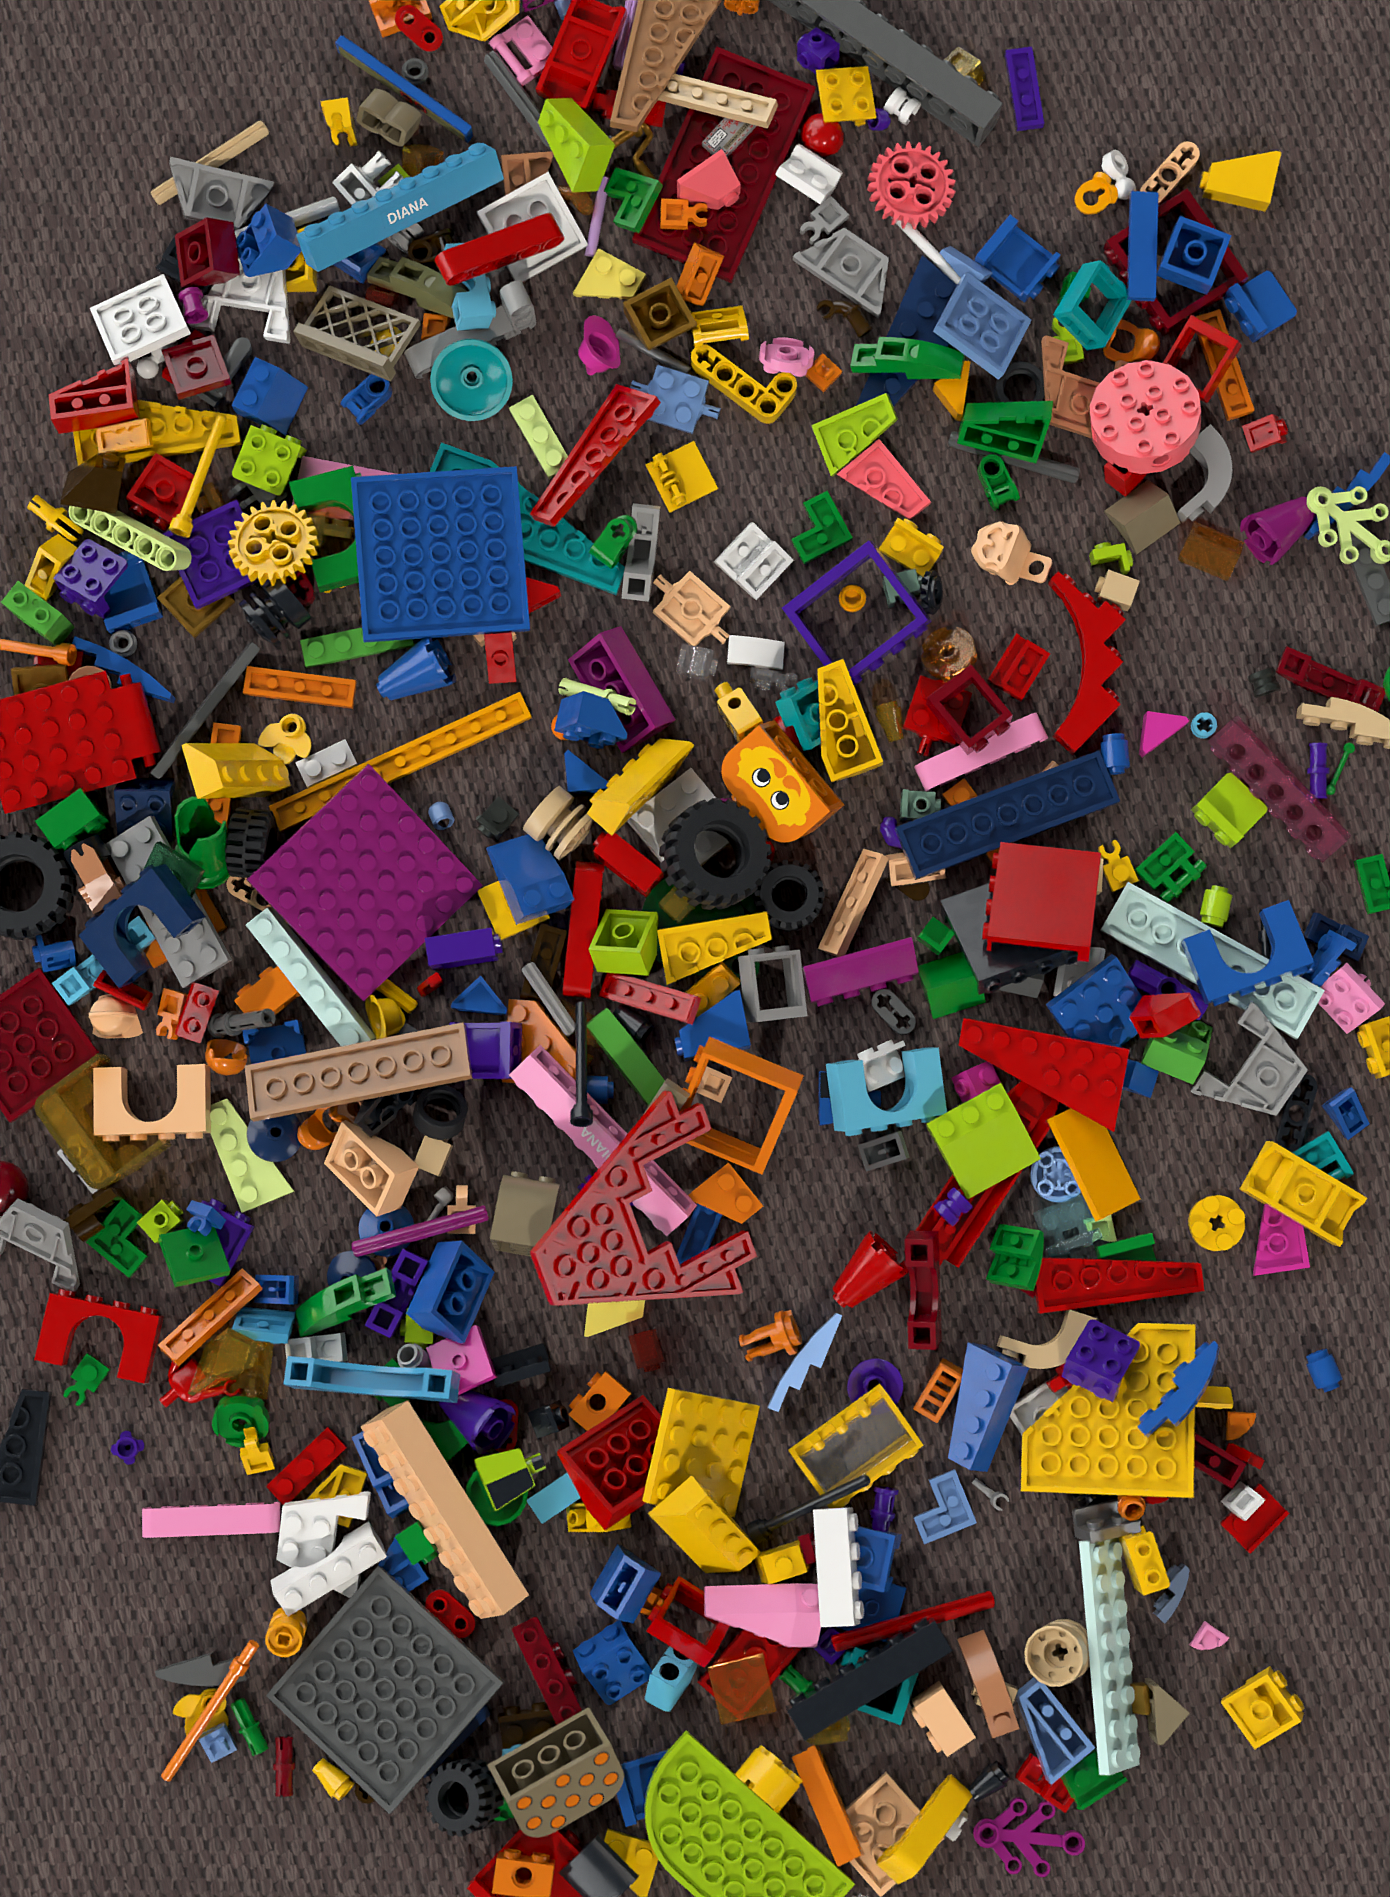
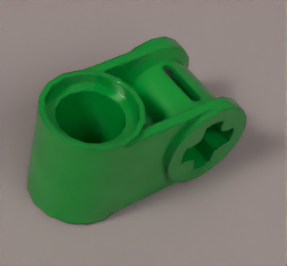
M993 454L985 456L978 466L977 474L991 508L995 511L1006 502L1020 500L1017 487L1010 477L1003 460ZM993 464L997 468V474H987L984 470V465Z
M622 515L611 520L594 542L589 553L607 567L613 569L624 555L627 546L637 532L636 520L629 515ZM620 524H623V526H624V527H623V532H625V533H623V534L620 533V530H621V527L619 526Z

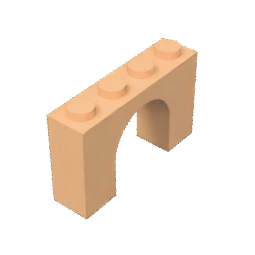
M177 1065L176 1103L167 1116L154 1122H143L131 1111L128 1104L127 1069L123 1067L93 1068L94 1135L102 1137L103 1142L119 1141V1136H130V1141L147 1140V1135H158V1140H174L175 1134H186V1139H202L203 1133H211V1078L208 1065Z

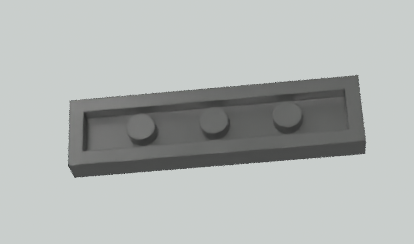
M1357 521L1361 526H1363L1366 530L1369 531L1365 521ZM1350 532L1352 546L1359 552L1358 559L1351 563V566L1376 627L1390 622V582L1383 565L1372 560L1370 556L1371 548ZM1346 551L1348 559H1352V553Z

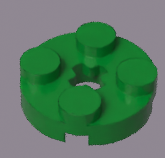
M226 1396L221 1398L213 1414L212 1428L214 1433L218 1437L220 1434L226 1439L225 1443L235 1447H245L244 1440L246 1437L243 1431L245 1428L255 1427L258 1440L265 1437L269 1429L270 1416L264 1407L263 1400L257 1397L250 1398L246 1396ZM236 1419L245 1420V1424H239V1421Z

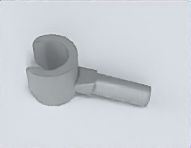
M446 1186L442 1187L434 1195L439 1203L435 1206L427 1221L436 1219L443 1208L452 1201L453 1193Z
M977 1478L972 1482L974 1486L990 1498V1503L995 1509L1002 1511L996 1505L998 1497H1003L1009 1502V1498L1004 1493L994 1492Z

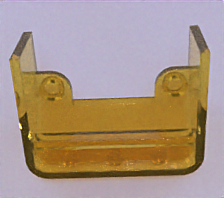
M98 1053L40 1095L35 1102L36 1114L85 1183L93 1189L108 1187L134 1173L172 1145L169 1140H159L144 1152L135 1145H124L117 1151H114L108 1142L102 1141V1137L94 1135V1122L83 1108L94 1099L93 1082L89 1076L93 1073V1068H100L111 1060L108 1055Z

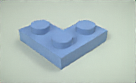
M955 1469L929 1479L939 1506L913 1517L924 1544L977 1523Z

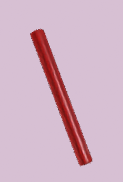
M986 1591L833 1635L831 1638L832 1645L836 1652L891 1637L899 1632H909L913 1629L911 1625L923 1617H926L927 1620L933 1617L936 1623H941L993 1608L995 1600L991 1591Z

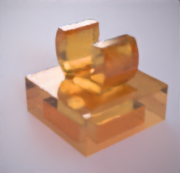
M212 482L202 486L206 496L197 499L196 507L198 511L205 514L225 505L217 486Z

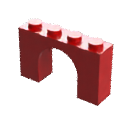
M60 1288L58 1293H49L34 1360L60 1366L67 1365L73 1336L77 1327L87 1318L99 1315L115 1322L123 1335L124 1347L117 1378L140 1383L149 1382L164 1318L162 1315H157L158 1309L141 1306L140 1311L129 1309L130 1303L114 1300L113 1305L102 1303L103 1297L86 1294V1299L75 1297L76 1292Z

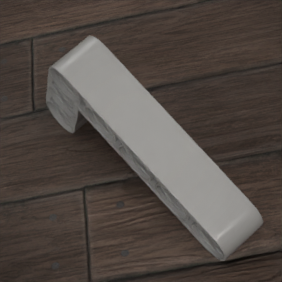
M522 281L510 282L500 289L502 306L496 308V316L492 319L489 329L457 331L455 326L408 348L404 355L415 378L421 379L423 374L430 372L439 353L453 342L462 339H480L496 345V341L503 338L505 340L520 334L521 330L527 327L532 329L536 325L534 306Z

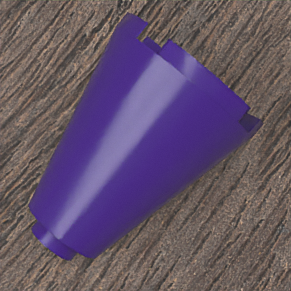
M469 1390L458 1395L457 1403L439 1401L441 1409L478 1454L487 1455L489 1454L487 1450L492 1447L497 1450L508 1439L514 1428L515 1423L511 1421L512 1414L516 1416L514 1408L508 1403L477 1391Z

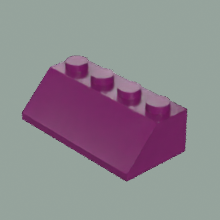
M621 626L599 633L568 659L581 683L603 690L612 689L619 695L636 700V705L629 703L630 706L636 707L632 715L615 711L627 732V739L616 743L622 753L658 734L676 720Z
M912 937L808 965L802 969L810 1004L816 1002L818 1007L833 1003V997L843 995L844 999L859 996V990L870 987L871 992L887 988L886 983L897 980L898 985L913 981V975L919 972Z

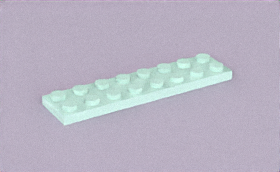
M1127 882L1100 930L1195 984L1197 983L1181 942L1187 937L1209 929L1223 961L1233 970L1241 973H1253L1263 969L1269 961L1264 956L1130 882ZM1292 973L1281 976L1283 981L1267 987L1265 983L1255 986L1256 991L1240 997L1238 992L1229 996L1230 1001L1228 1002L1244 1011L1249 1003L1253 1001L1276 1029L1297 1040L1325 990L1300 976L1293 977Z
M1118 1537L1092 1544L1090 1541L1079 1542L1099 1775H1112L1140 1765V1748L1137 1742L1136 1731L1138 1722L1135 1713H1132V1703L1134 1702L1135 1694L1134 1688L1130 1686L1132 1684L1131 1672L1133 1666L1129 1652L1130 1634L1127 1629V1603L1124 1595L1125 1576L1122 1572V1546Z

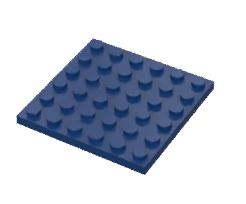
M517 466L351 477L364 643L422 639L427 637L479 635L506 631H530Z

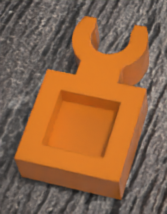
M661 199V229L688 230V222H693L699 227L706 226L707 218H699L697 213L707 212V204L698 203L693 207H688L689 199Z
M163 988L157 1015L163 1016V1019L157 1026L156 1035L166 1036L167 1030H169L167 1038L178 1039L179 1036L175 1035V1030L188 994Z

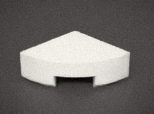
M963 1810L945 1834L950 1840L955 1841L962 1831L960 1827L968 1820L967 1812Z

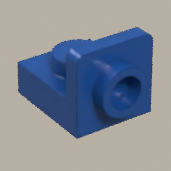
M41 934L35 936L37 946H32L35 963H41L43 972L76 966L75 949L72 940L44 946Z

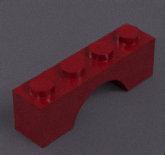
M910 1231L905 1238V1266L910 1277V1310L907 1321L908 1349L936 1350L942 1341L938 1231Z

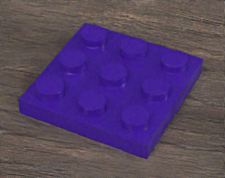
M237 499L193 519V529L189 538L180 537L170 531L163 533V535L186 546L191 553L192 559L189 567L178 571L197 610L259 581L257 577L251 582L248 574L242 576L239 568H235L233 559H231L229 554L231 549L228 541L232 540L229 532L237 530L234 524L235 521H244L241 515L244 512ZM255 551L252 554H258L260 551Z

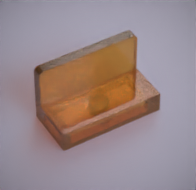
M1194 521L1178 560L1227 581L1241 555L1244 542Z

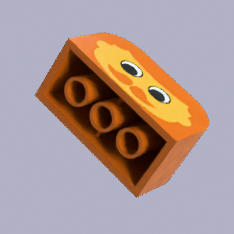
M775 720L758 725L734 746L723 760L722 778L724 784L732 793V800L736 801L738 807L744 805L750 809L748 814L752 818L757 816L761 821L758 824L761 830L766 829L769 838L775 841L792 842L812 833L844 806L843 802Z

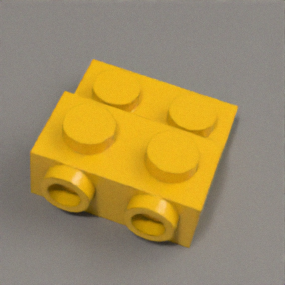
M1270 1666L1248 1679L1245 1685L1221 1700L1222 1705L1254 1749L1300 1723L1304 1715L1302 1711L1304 1710V1705L1301 1699L1296 1694L1290 1695L1285 1688L1287 1681L1283 1674L1278 1670L1274 1672Z

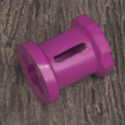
M189 287L179 293V300L183 303L185 309L184 319L189 324L201 323L208 318V310L204 308L202 302L203 291L198 287Z

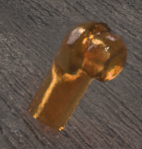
M558 186V191L562 198L571 200L582 215H590L593 212V202L587 192L572 193L569 186Z

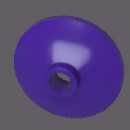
M879 1358L867 1359L859 1363L850 1373L847 1382V1392L852 1403L871 1390L869 1388L871 1380L878 1381V1384L883 1387L895 1405L899 1402L903 1392V1380L900 1372L892 1363ZM884 1401L871 1409V1415L883 1414L889 1411Z

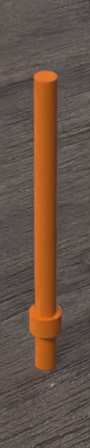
M250 1640L240 1656H236L230 1664V1671L161 1774L165 1781L170 1782L238 1678L244 1676L250 1667L249 1661L259 1648V1644L256 1641Z

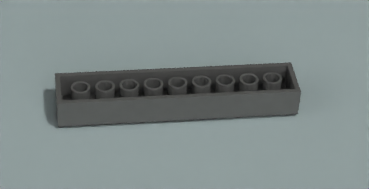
M768 0L808 29L813 30L817 27L824 33L829 34L840 44L841 52L861 66H868L871 73L895 90L901 87L906 91L908 97L916 98L921 102V108L978 148L998 123L1003 103L992 91L986 92L978 86L975 79L968 75L963 76L956 71L955 66L947 60L942 61L934 55L928 46L924 44L919 45L913 41L905 30H898L890 25L889 20L885 16L870 11L862 0Z

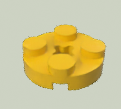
M1215 1195L1205 1197L1198 1201L1189 1213L1188 1225L1194 1241L1204 1249L1210 1251L1228 1250L1236 1245L1243 1236L1245 1214L1235 1201L1226 1196ZM1219 1215L1222 1217L1221 1222L1224 1226L1213 1231V1225L1209 1220Z

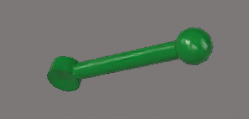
M1347 743L1343 747L1344 754L1331 783L1327 785L1328 795H1333L1336 792L1335 785L1349 754L1355 751L1353 743Z

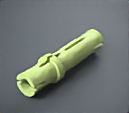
M563 678L559 686L566 688H559L561 695L572 696L586 691L609 699L615 711L625 713L626 715H632L636 707L630 706L629 703L636 705V700L619 695L615 690L599 689L570 680L569 678Z

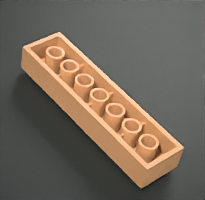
M409 1401L386 1408L363 1424L361 1428L364 1431L365 1441L377 1452L380 1465L392 1476L395 1489L407 1500L411 1515L419 1520L424 1527V1535L428 1541L435 1544L438 1548L441 1563L450 1569L455 1577L454 1583L461 1592H464L470 1601L469 1607L476 1616H479L480 1619L504 1615L529 1596Z

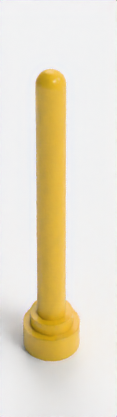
M222 414L217 415L181 513L177 514L176 518H172L169 526V531L180 537L189 538L193 529L191 516L226 424V417Z

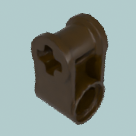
M450 228L443 229L432 235L414 240L408 247L409 259L430 269L436 267L434 259L439 253L444 251L445 244L455 243L453 240V230ZM417 252H425L427 257L419 260L414 255Z

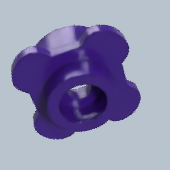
M123 1431L120 1434V1439L111 1446V1453L124 1459V1463L130 1465L135 1462L138 1452L144 1450L145 1443L143 1440L134 1438L130 1431ZM129 1445L130 1450H126L125 1446Z

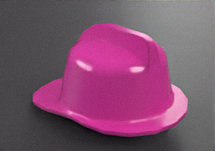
M596 315L589 316L585 320L584 339L578 349V355L585 364L587 374L593 375L596 372H605L609 368H618L620 365L619 341L609 322Z

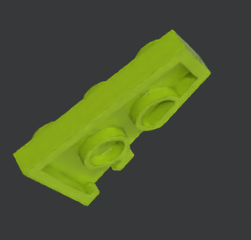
M888 393L811 425L832 477L898 420Z

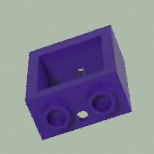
M492 928L425 938L428 965L433 971L499 960L498 954L503 953L501 937H499V934H495Z

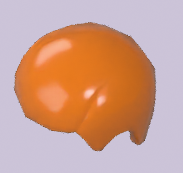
M227 1039L209 1040L205 1060L207 1065L218 1074L225 1076L238 1074L246 1066L248 1055H246L247 1048L240 1043ZM232 1053L233 1059L224 1058L225 1056Z

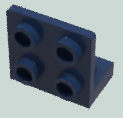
M136 778L118 783L114 789L117 836L145 818L154 816L167 841L172 842L174 834L171 798L175 791V778Z

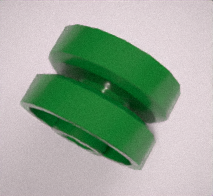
M478 1470L472 1474L465 1488V1493L487 1526L498 1527L509 1524L520 1516L527 1503L528 1491L501 1509L494 1511Z

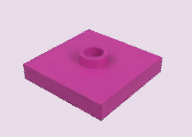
M477 1325L471 1327L465 1343H458L446 1338L426 1347L433 1369L453 1370L461 1374L458 1395L497 1378L480 1327Z

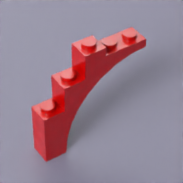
M1058 571L1050 579L1048 585L1063 601L1073 619L1080 640L1082 668L1081 681L1075 702L1067 718L1052 737L1073 755L1121 705L1117 701L1119 697L1110 688L1104 689L1102 687L1106 680L1123 663L1120 659L1121 654L1113 646L1109 645L1107 647L1104 643L1122 626L1126 619L1123 617V611L1114 603L1110 605L1105 601L1097 608L1095 606L1096 601L1086 592L1082 594L1075 587L1076 582L1069 575H1062Z

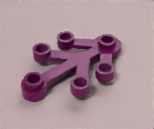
M1019 1797L1012 1799L1009 1807L994 1820L990 1818L981 1819L975 1824L973 1829V1836L977 1844L984 1848H992L1004 1862V1867L1010 1874L1019 1873L1022 1869V1863L1017 1856L1010 1854L1001 1841L1014 1842L1031 1863L1033 1871L1038 1877H1046L1050 1873V1865L1047 1860L1040 1858L1030 1844L1063 1847L1065 1852L1072 1856L1079 1855L1085 1848V1840L1076 1830H1069L1064 1835L1032 1832L1045 1819H1050L1055 1815V1806L1047 1800L1042 1801L1038 1805V1810L1014 1830L1003 1828L1015 1816H1022L1026 1813L1027 1804ZM1016 1802H1022L1024 1807L1022 1811L1016 1812L1013 1810V1805ZM1044 1805L1052 1807L1050 1814L1044 1815L1041 1812ZM991 1828L993 1831L992 1836L989 1838L983 1837V1829ZM1070 1837L1077 1838L1078 1843L1076 1846H1068L1067 1841ZM1016 1860L1018 1867L1015 1870L1009 1869V1861ZM1039 1863L1047 1865L1045 1872H1037L1036 1867Z

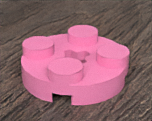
M773 338L772 344L766 345V341L761 344L759 360L764 364L763 369L765 372L791 373L794 376H805L807 369L813 365L814 349L809 346V350L804 348L803 342L797 339Z

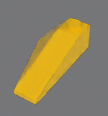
M844 659L818 668L821 757L831 782L853 777L882 766L883 759Z

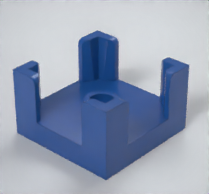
M299 1020L284 1022V1025L263 1029L242 1030L244 1042L249 1048L251 1064L307 1053L302 1022Z
M858 1524V1530L854 1531L855 1542H858L860 1547V1559L856 1560L857 1572H860L862 1576V1587L883 1593L891 1590L893 1577L889 1575L894 1550L899 1549L902 1534L861 1527Z

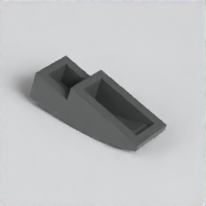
M214 1652L161 1667L155 1671V1675L157 1678L173 1683L191 1686L221 1685L230 1671L229 1666L234 1658L217 1662ZM249 1670L246 1671L244 1676H240L236 1683L246 1681L250 1677Z

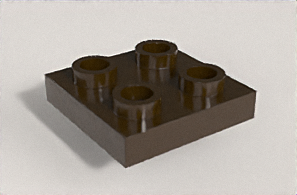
M106 1186L100 1188L91 1195L93 1200L84 1205L79 1203L68 1211L70 1216L63 1221L69 1223V1229L73 1230L82 1242L87 1241L105 1228V1224L100 1216L115 1207L121 1199L127 1198L121 1189L106 1188Z

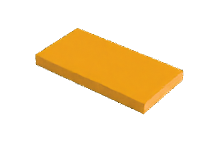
M1071 1108L1047 1119L1095 1222L1141 1199L1107 1128Z

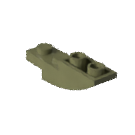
M379 256L367 274L368 283L416 299L418 307L454 318L452 304L456 293L467 292L457 284L448 286L440 273L404 257L399 262H395Z

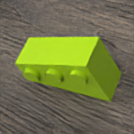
M572 98L546 99L538 124L572 193L598 191L615 144Z

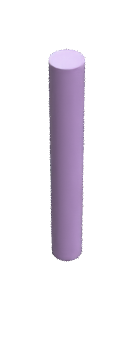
M603 176L599 190L596 192L585 256L594 257L597 251L607 198L604 190L610 180L608 177Z

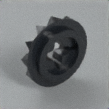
M935 570L925 572L920 588L921 606L926 614L932 615L936 614L940 608L943 598L942 580Z

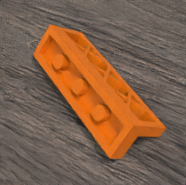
M813 1745L807 1748L806 1751L793 1756L792 1760L800 1779L803 1780V1786L837 1867L865 1855L819 1746Z

